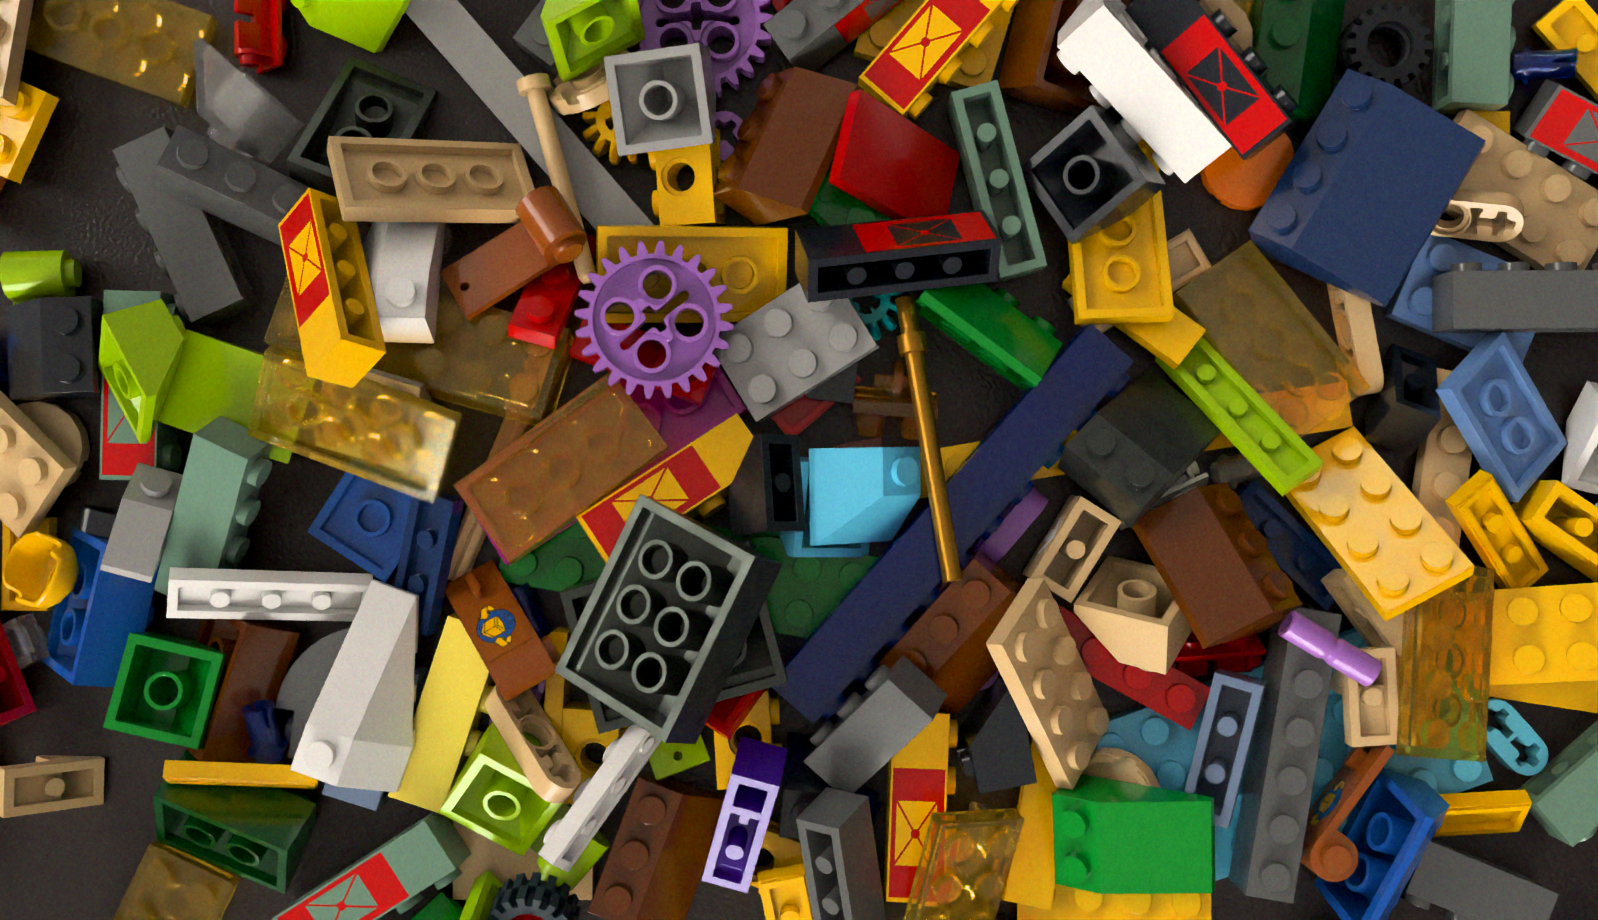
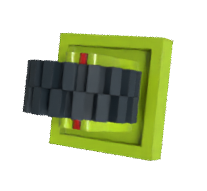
M488 870L474 879L459 920H579L581 906H577L579 899L576 893L569 895L571 887L565 882L560 887L555 886L557 877L549 875L547 881H542L540 872H533L530 880H527L525 873L517 874L515 882L509 878L502 884Z

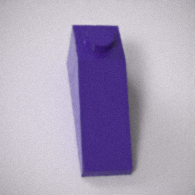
M741 736L701 881L748 893L780 788L787 748Z

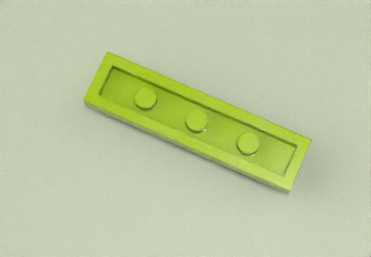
M1202 336L1176 370L1159 358H1155V362L1282 497L1320 471L1324 463L1320 457Z

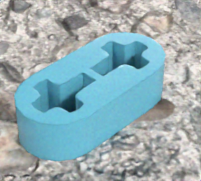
M1479 696L1470 702L1467 708L1478 739L1501 765L1525 776L1535 775L1543 770L1549 757L1546 744L1509 703L1487 696ZM1487 709L1496 711L1494 718L1503 728L1501 731L1486 725L1488 718L1484 713ZM1512 740L1528 746L1525 749V753L1528 756L1526 761L1523 762L1517 759L1519 752L1510 743Z

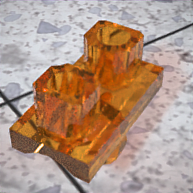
M894 362L892 375L874 374L873 387L855 386L852 407L853 413H856L859 435L882 436L885 416L902 417L901 437L919 440L908 376H904L903 362ZM930 392L935 420H938L939 404H937V393Z

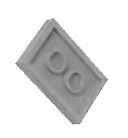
M798 283L735 324L732 331L721 333L719 338L730 345L729 349H714L713 351L757 423H762L811 390L879 348V345L850 298L808 303L802 287Z

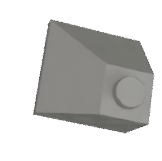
M693 43L603 57L618 156L715 143L716 91L710 47L701 43Z

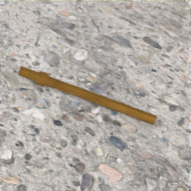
M902 296L895 299L901 332L897 336L899 355L904 357L906 361L943 583L962 580L924 358V354L928 352L926 335L924 331L919 329L914 296Z

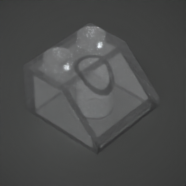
M200 36L193 43L197 113L211 125L206 133L218 144L247 158L255 157L269 165L305 124L246 70L239 66L237 62Z

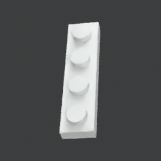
M170 567L166 618L353 622L371 580H373V575L367 573Z
M634 724L628 727L621 738H616L612 741L603 754V764L593 778L586 779L578 787L573 797L574 804L565 817L554 822L546 832L543 840L544 846L538 854L553 866L569 872L662 740Z

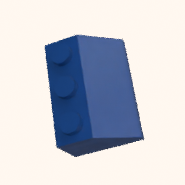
M75 526L72 527L69 544L75 550L80 565L79 575L74 589L59 604L54 605L41 661L72 685L114 687L129 632H145V629L149 628L153 621L154 605L152 598L161 560L151 583L102 571L100 566L109 538L79 531Z
M1382 768L1358 801L1342 831V834L1354 843L1358 852V865L1354 873L1340 882H1328L1318 876L1314 883L1341 920H1387L1392 909L1397 905L1402 891L1415 868L1420 864L1425 850L1435 832L1441 826L1444 816L1450 807L1426 781Z

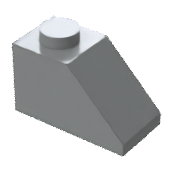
M138 462L122 497L100 570L149 583L152 582L165 548L183 477L182 474Z

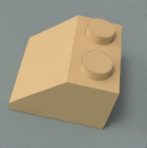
M1108 555L1074 602V613L1119 663L1138 667L1147 672H1157L1166 675L1192 631L1154 565Z

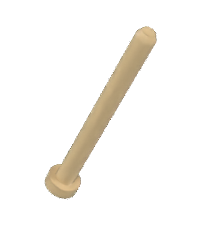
M546 73L527 75L517 80L516 85L519 95L528 98L552 186H555L560 191L584 229L546 94L552 88L549 75ZM586 240L582 253L573 260L578 279L583 284L591 283L588 278L589 272L597 274L588 240Z

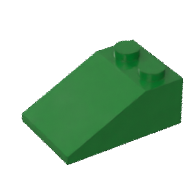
M1085 774L1080 775L1073 789L1058 788L1052 794L1055 884L1099 894L1214 892V797Z

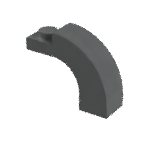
M350 627L334 632L311 645L294 662L281 685L275 708L294 711V715L289 717L285 728V742L290 743L288 758L294 759L306 723Z

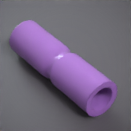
M1295 610L1286 615L1279 627L1278 635L1314 657L1324 659L1329 666L1365 687L1371 685L1381 671V661L1346 640L1336 638L1332 632Z

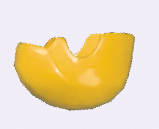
M41 532L27 533L12 546L5 560L2 581L6 588L20 596L15 599L18 603L36 609H46L59 604L74 589L80 565L75 550L69 543Z

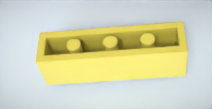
M456 613L447 617L413 718L415 747L399 791L388 793V797L436 813L439 812L468 757L484 734L483 731L477 729L482 714H488L485 708V700L495 687L492 685L494 681Z

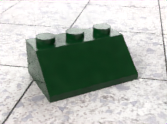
M1250 0L1247 18L1253 30L1252 48L1268 67L1262 74L1273 88L1281 84L1298 104V107L1292 111L1299 119V122L1296 124L1312 126L1333 92L1345 0Z
M187 749L179 759L182 761H198ZM165 780L153 795L156 839L158 842L282 894L286 893L315 827L316 803L311 802L306 795L296 790L285 791L280 788L169 784Z

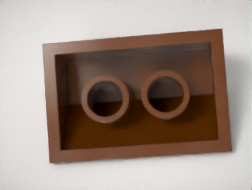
M1020 0L1018 2L998 81L1001 92L1029 105L1074 114H1081L1090 105L1104 108L1089 90V86L1092 83L1080 71L1076 75L1072 74L1057 56V52L1060 50L1057 47L1058 31L1083 0ZM1121 0L1127 7L1129 6L1130 0Z
M796 66L776 74H769L757 89L756 97L759 99L752 114L745 118L738 129L737 137L740 139L733 154L723 162L719 169L718 178L720 181L713 196L756 226L808 214L834 158L849 93L860 89L864 91V89L857 84Z
M1227 482L1196 487L1147 512L1133 527L1203 649L1262 633L1283 619L1289 612L1303 605L1294 591L1292 581L1278 566L1268 549L1264 536L1255 529L1242 508L1241 499L1231 490Z
M980 549L961 568L962 580L948 582L887 649L879 663L880 665L884 663L890 669L904 655L947 694L941 708L957 714L998 670L986 646V642L1022 588L1016 580Z
M202 619L195 641L226 653L227 656L202 748L197 750L185 747L198 761L256 763L259 752L264 749L267 743L268 725L276 707L281 685L285 679L289 664L293 662L298 652L300 633L282 620Z
M644 766L635 784L588 913L607 920H685L706 865L724 796L672 776L657 781L653 770Z

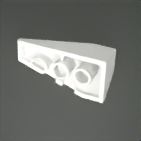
M375 579L371 580L306 723L290 770L336 787L395 793L399 791L415 747L413 709L417 685H414L415 654L418 652L419 595Z

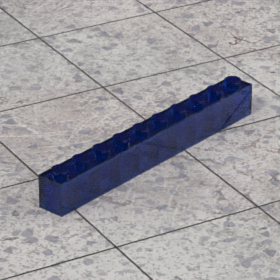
M1090 323L1082 327L1053 359L1036 387L1027 389L946 480L961 570L972 557L967 551L979 537L986 541L1000 527L1004 519L999 514L1011 501L1018 505L1035 486V483L1031 480L1034 474L1042 465L1050 469L1061 458L1065 447L1062 443L1073 430L1079 432L1098 412L1094 409L1095 405L1105 394L1110 398L1115 396L1130 379V376L1125 372L1134 361L1093 324ZM929 501L784 663L788 683L772 688L813 724L821 715L829 719L839 709L846 699L841 693L853 679L858 684L861 683L876 666L877 661L873 659V656L884 644L890 648L893 647L906 633L909 626L904 621L916 608L921 612L925 611L939 595L940 590L936 585L942 580Z

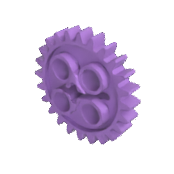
M638 0L646 39L629 47V50L639 49L637 51L639 52L664 48L665 44L674 38L683 39L687 44L701 43L710 47L712 41L719 37H727L734 42L733 48L725 54H716L710 49L715 91L718 98L722 97L723 83L728 82L736 91L740 89L737 77L739 73L751 79L754 77V70L750 64L751 60L758 63L765 62V53L758 45L768 46L772 44L771 35L761 30L766 29L763 24L773 17L771 14L762 13L771 7V0H731L729 4L723 7L713 6L708 0H685L681 6L673 9L662 5L663 0ZM695 16H703L704 21L700 30H693L692 28ZM737 18L739 24L731 25L728 21ZM661 20H665L666 22L670 23L664 25L663 27H658L656 25L657 22Z
M639 241L637 256L630 257L628 252L623 247H620V263L617 265L605 257L601 259L603 268L606 271L603 277L589 272L588 278L596 287L594 292L588 290L579 291V296L590 304L589 308L575 310L576 317L588 321V326L575 331L576 336L591 338L592 341L581 352L583 356L598 354L600 359L592 370L598 373L609 368L612 371L608 380L609 386H613L621 378L627 380L626 395L630 396L637 384L644 386L645 398L649 400L653 394L654 387L661 386L666 399L671 398L672 384L678 383L681 389L687 393L690 391L688 377L691 375L701 382L707 380L702 368L704 363L716 368L720 366L721 363L712 354L713 350L729 349L730 345L719 338V333L732 331L734 325L722 321L720 315L731 311L733 307L732 304L718 303L717 300L726 291L727 287L726 285L711 287L709 282L716 270L711 268L700 273L697 270L701 259L699 254L694 256L688 263L683 261L682 245L675 249L672 256L665 255L663 241H658L654 254H648L644 243ZM653 274L665 276L671 284V292L662 299L649 297L643 289V283L647 277ZM685 291L688 293V299L663 319L664 331L659 332L656 328H651L627 350L620 348V343L644 325L646 322L644 312L649 309L652 313L656 314L681 292ZM624 305L631 309L634 314L632 325L621 331L614 330L608 326L606 314L611 307ZM683 311L695 312L702 321L701 332L693 337L680 334L675 327V318ZM646 342L660 344L666 355L664 363L657 368L643 366L637 356L641 345Z

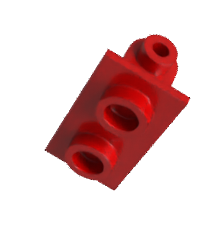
M234 0V13L251 16V23L241 20L234 22V56L239 58V66L257 68V74L260 75L282 66L287 50L286 39L282 35V14L285 10L286 0Z
M1192 630L1171 666L1190 677L1206 676L1208 660H1214V671L1221 667L1238 673L1243 671L1249 673L1252 671V668L1260 667V655L1266 654V649L1257 634L1203 649Z

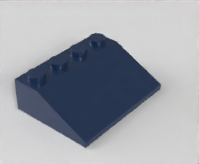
M1347 68L1248 231L1255 252L1385 308L1485 146L1486 140L1396 86Z

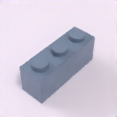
M1219 667L1214 672L1184 792L1214 797L1215 825L1228 829L1233 818L1267 680Z

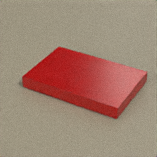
M860 89L849 93L828 182L890 219L947 214L960 153Z

